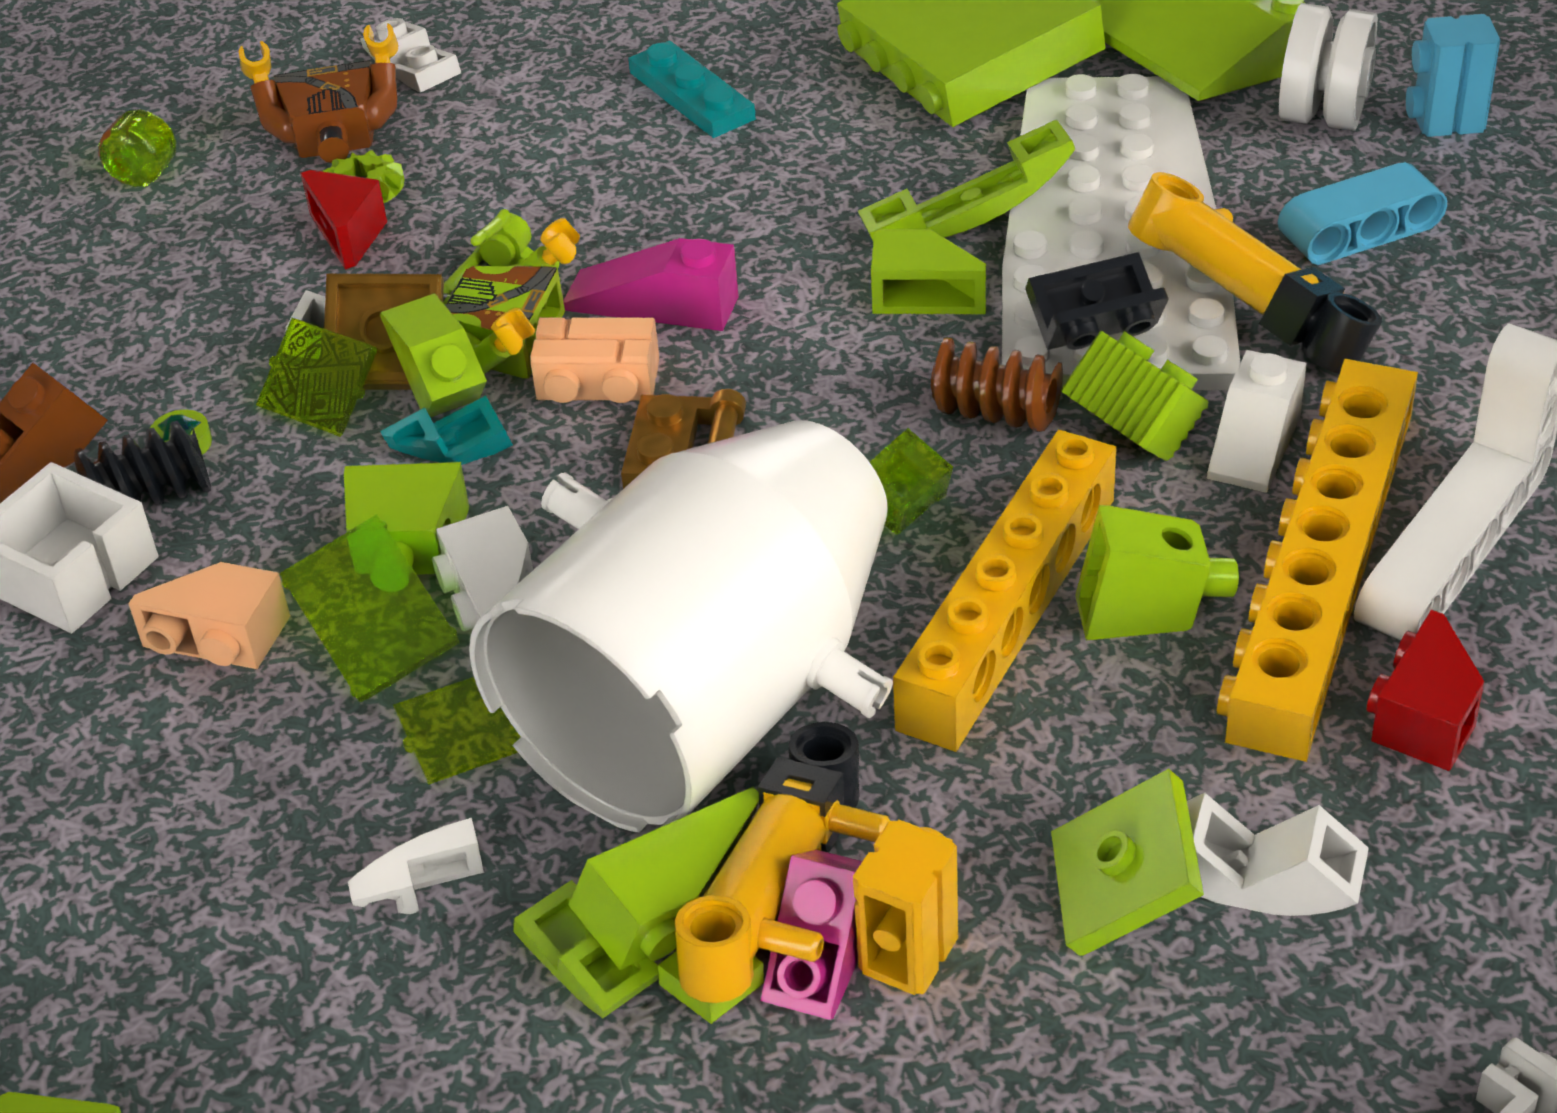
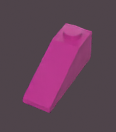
M678 238L581 269L563 300L565 311L617 318H654L656 323L723 331L739 297L734 244L711 242L706 239Z

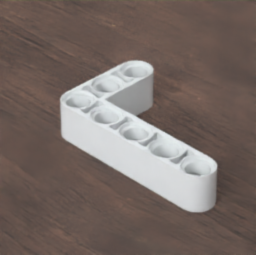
M1511 323L1501 330L1492 347L1486 367L1474 441L1368 576L1355 605L1354 619L1356 622L1401 640L1406 631L1418 632L1431 609L1444 614L1538 488L1550 464L1557 434L1556 339Z

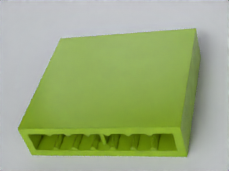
M842 0L837 3L841 22L837 27V31L845 49L849 52L854 51L869 64L873 71L881 72L894 82L901 92H907L919 101L928 113L936 114L951 127L1106 49L1101 5L1094 0Z

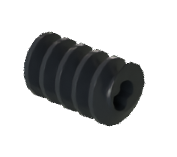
M178 421L170 423L169 441L164 442L154 428H149L146 430L145 448L142 449L128 434L122 438L121 455H116L106 441L99 442L98 459L96 462H92L82 448L75 449L74 463L77 474L140 502L141 493L146 491L157 506L164 504L166 485H170L179 498L188 497V484L191 478H194L204 492L211 491L210 479L194 428L192 435H188Z

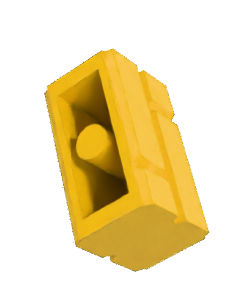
M900 819L898 821L889 820L874 843V852H868L853 875L854 897L856 898L854 905L858 968L862 971L863 975L910 994H925L939 971V962L945 961L958 939L957 846L953 843V839L945 837L935 829L918 827Z

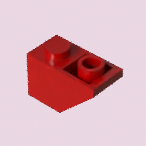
M1431 609L1417 633L1406 631L1402 637L1393 662L1394 671L1391 676L1382 673L1378 676L1370 692L1366 710L1375 715L1372 742L1450 771L1476 727L1484 680L1446 616Z

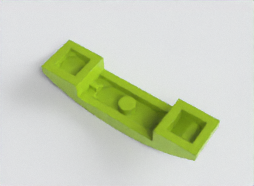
M1056 119L1008 141L1007 144L1014 161L918 205L906 188L859 210L858 213L872 241L874 239V229H931L942 237L970 230L1006 213L1039 190L1056 174L1075 151L1072 139Z

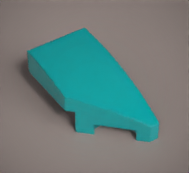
M486 395L433 423L424 407L380 431L389 448L439 463L461 462V465L494 455L513 446Z

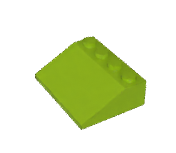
M1094 0L1101 5L1105 43L1197 101L1281 78L1293 19L1298 6L1301 3H1305L1304 0Z

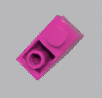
M820 850L791 856L777 921L820 932L824 938V947L820 958L815 962L771 951L760 1001L828 1020L834 1018L858 962L854 905L856 898L854 897L853 875L862 861Z

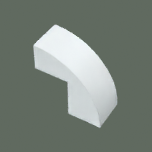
M1206 793L1187 801L1204 895L1201 896L1202 898L1215 903L1284 916L1328 913L1358 904L1369 848L1320 805L1254 835Z

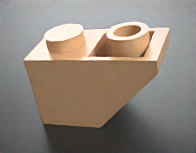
M219 562L137 593L128 603L143 647L165 655L176 653L207 659L220 666L232 664L258 669L290 618V612L278 572Z

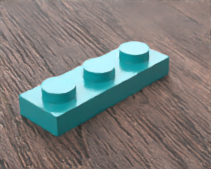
M670 40L653 44L647 50L628 58L630 73L712 138H716L756 120L754 103Z

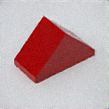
M316 170L300 173L310 216L344 269L355 267L387 223L379 180Z

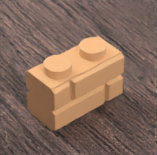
M539 318L536 340H534L530 356L536 400H553L559 403H567L572 400H610L616 403H626L629 401H640L641 394L654 395L655 378L657 377L659 365L655 319Z

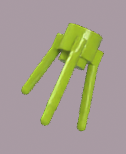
M501 209L490 223L472 236L470 242L473 246H477L476 249L444 282L443 293L451 294L466 269L478 266L483 260L491 266H509L522 263L534 252L528 247L532 236L527 222L520 216L510 213L506 209Z

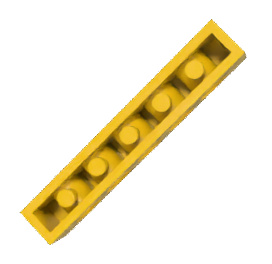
M1057 430L893 676L895 731L957 752L1088 543L1099 505L1111 506L1113 503L1116 446L1085 436Z

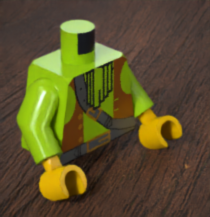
M565 218L552 222L543 231L540 241L545 246L537 248L522 263L509 266H472L466 269L452 294L443 293V304L464 327L484 374L490 370H495L529 379L532 374L530 356L534 340H536L539 318L563 317L565 307L558 272L559 262L561 264H568L574 259L576 255L575 244L580 239V234Z

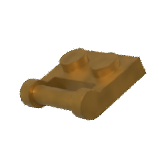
M721 389L715 392L712 397L641 394L621 471L623 489L657 459L693 448L698 424L712 425L708 444L734 437L735 427L742 422L745 413L746 400L743 395L732 389Z

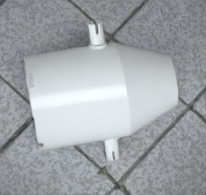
M802 420L787 422L663 456L649 465L614 498L608 500L603 499L581 485L566 472L560 473L558 475L559 482L553 479L546 488L541 505L549 513H554L579 530L477 621L470 637L471 667L483 701L490 713H494L501 707L510 723L521 736L512 746L535 772L568 800L616 827L638 833L647 824L661 825L660 827L689 815L810 688L817 690L824 687L860 710L861 714L867 718L875 715V708L880 709L886 701L893 681L886 676L878 674L844 652L851 637L887 518V499L883 485L870 462L850 441L826 426Z

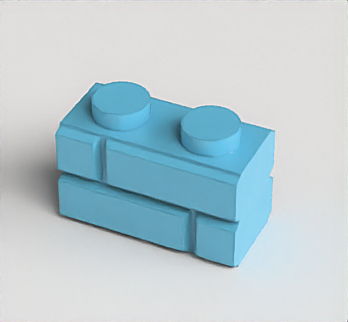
M1473 14L1461 15L1459 19H1455L1452 16L1427 18V21L1424 23L1422 40L1414 41L1412 46V65L1414 72L1418 74L1416 86H1409L1406 91V111L1410 119L1416 118L1422 134H1425L1427 137L1452 135V132H1457L1458 134L1483 133L1484 129H1486L1500 45V38L1489 16Z

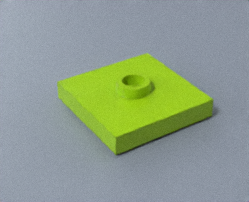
M1169 768L1051 831L1066 946L1079 956L1086 955L1204 895L1184 783Z

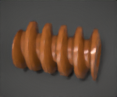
M946 337L939 347L932 370V398L936 402L937 408L944 414H952L959 407L960 413L965 418H976L982 412V416L987 422L997 423L1004 416L1006 423L1010 427L1015 428L1021 427L1027 420L1029 427L1033 431L1042 432L1051 424L1057 413L1061 396L1060 390L1063 383L1062 362H1058L1052 374H1048L1045 369L1044 355L1037 354L1029 369H1023L1022 353L1019 350H1013L1006 365H1001L998 346H990L983 361L977 360L976 343L971 341L966 343L960 357L955 356L953 338Z

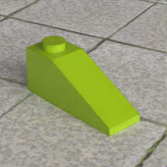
M754 787L587 859L569 906L619 970L646 957L651 961L659 960L676 948L674 921L677 912L687 902L703 897L749 825L759 804V792Z

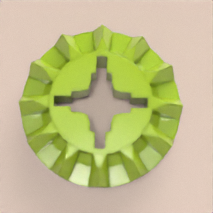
M373 150L368 151L365 155H356L351 152L350 158L345 160L334 159L332 160V167L323 170V172L356 177L365 176V178L379 180L384 203L396 197L402 190L405 182L402 165L394 162L391 154L377 156Z

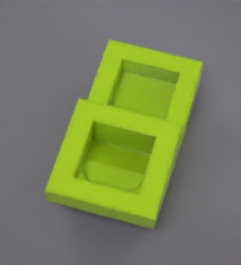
M570 880L514 918L513 932L579 1001L601 1018H604L659 980L658 965L646 957L619 970L570 908L569 903L576 888L574 881Z

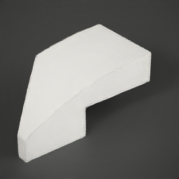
M472 818L445 825L397 846L362 869L348 881L353 906L365 907L372 902L392 899L396 901L398 913L413 914L419 911L415 894L416 889L484 873Z

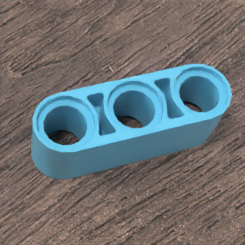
M1406 162L1397 163L1311 190L1292 198L1285 204L1279 214L1278 229L1312 264L1321 265L1432 229L1440 222L1446 212L1447 198L1412 164Z

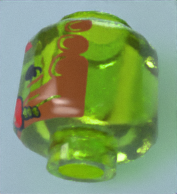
M142 109L128 110L120 115L103 133L98 144V155L107 172L119 182L133 187L147 186L157 180L170 165L176 154V139L172 129L162 118Z

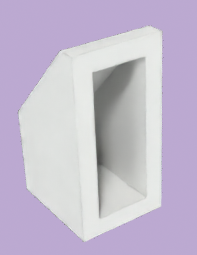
M1246 350L1229 386L1207 472V479L1265 493L1268 492L1301 416L1306 362L1283 358L1276 354Z

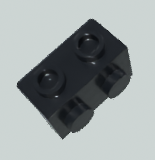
M1139 252L1031 277L1028 279L1025 287L1047 350L1067 346L1071 350L1088 347L1092 344L1100 330L1108 335L1123 333L1124 331L1131 336L1145 333L1158 323L1169 300L1165 288L1153 290Z

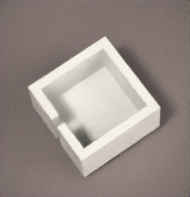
M53 462L46 465L0 503V599L71 634L112 599L108 590L110 587L121 591L159 557L142 502Z

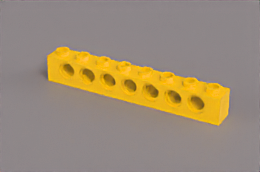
M1344 359L1337 382L1326 381L1319 409V416L1325 418L1324 420L1313 419L1306 446V455H1311V459L1300 457L1294 476L1292 494L1298 495L1297 500L1286 498L1282 508L1278 535L1284 536L1282 542L1272 540L1267 552L1264 578L1270 579L1268 585L1257 583L1253 592L1248 618L1249 622L1255 623L1253 630L1241 628L1233 657V667L1239 668L1237 677L1226 674L1221 685L1217 703V714L1227 717L1225 743L1307 762L1411 420L1418 372Z

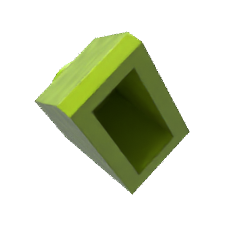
M874 229L871 261L872 314H986V263L931 229Z
M435 293L380 313L381 320L420 410L425 407L430 417H434L480 399L487 383L486 377L464 327Z

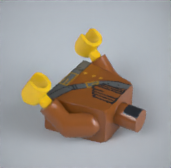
M387 23L388 37L379 43L375 42L370 25H367L364 29V40L370 54L375 58V64H371L370 60L289 72L274 75V80H269L268 77L271 71V59L267 44L260 41L263 58L255 62L246 59L243 46H240L239 59L241 71L246 77L254 81L250 89L263 128L283 143H294L299 157L320 156L321 159L328 163H332L334 159L345 160L351 150L372 146L374 130L382 128L397 108L395 64L390 63V58L395 56L399 45L392 26Z

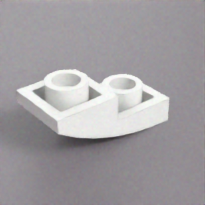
M401 18L386 20L376 26V32L373 34L374 40L377 43L383 42L388 37L387 23L392 26L399 47L395 56L390 58V63L395 64L396 78L411 89L421 93L461 73L456 55L430 45L425 28L405 22ZM364 37L361 38L363 48L375 60L368 50Z

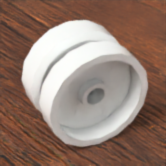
M1301 3L1298 6L1288 38L1279 95V117L1281 120L1308 124L1316 115L1324 92L1323 116L1328 127L1356 130L1370 90L1374 72L1377 13L1349 9L1340 19L1333 42V16L1329 7Z

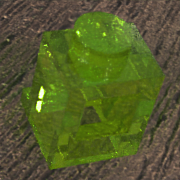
M909 428L903 431L870 461L886 494L888 510L884 526L898 535L936 501L939 502L947 495L953 466Z

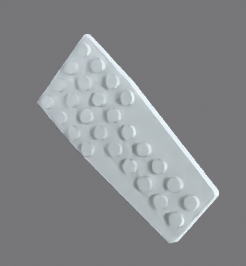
M1078 74L1069 78H1048L1028 88L1020 136L1057 119L1072 139L1075 151L1056 174L1039 190L1010 209L1002 264V365H1006L1013 350L1021 351L1023 369L1027 370L1035 355H1044L1045 369L1048 374H1052L1058 362H1062L1063 387L1090 346L1077 350L1068 349L1067 346L1047 350L1025 290L1028 279L1139 252L1153 290L1165 288L1169 298L1158 323L1149 331L1133 336L1154 350L1148 361L1161 369L1168 359L1193 375L1198 381L1192 390H1229V386L1240 365L1233 294L1172 251H1164L1147 245L1135 237L1128 229V222L1152 174L1156 172L1172 174L1193 184L1204 195L1203 202L1216 209L1189 95L1159 76L1145 77L1140 74H1126L1121 77H1091ZM1121 332L1109 336L1118 341L1123 333Z

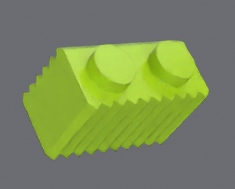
M1100 330L1060 391L1145 450L1164 461H1168L1174 457V452L1181 448V442L1187 439L1188 431L1194 429L1195 421L1201 418L1202 411L1208 408L1209 401L1192 390L1198 379L1168 359L1161 369L1148 361L1154 350L1124 331L1117 341Z

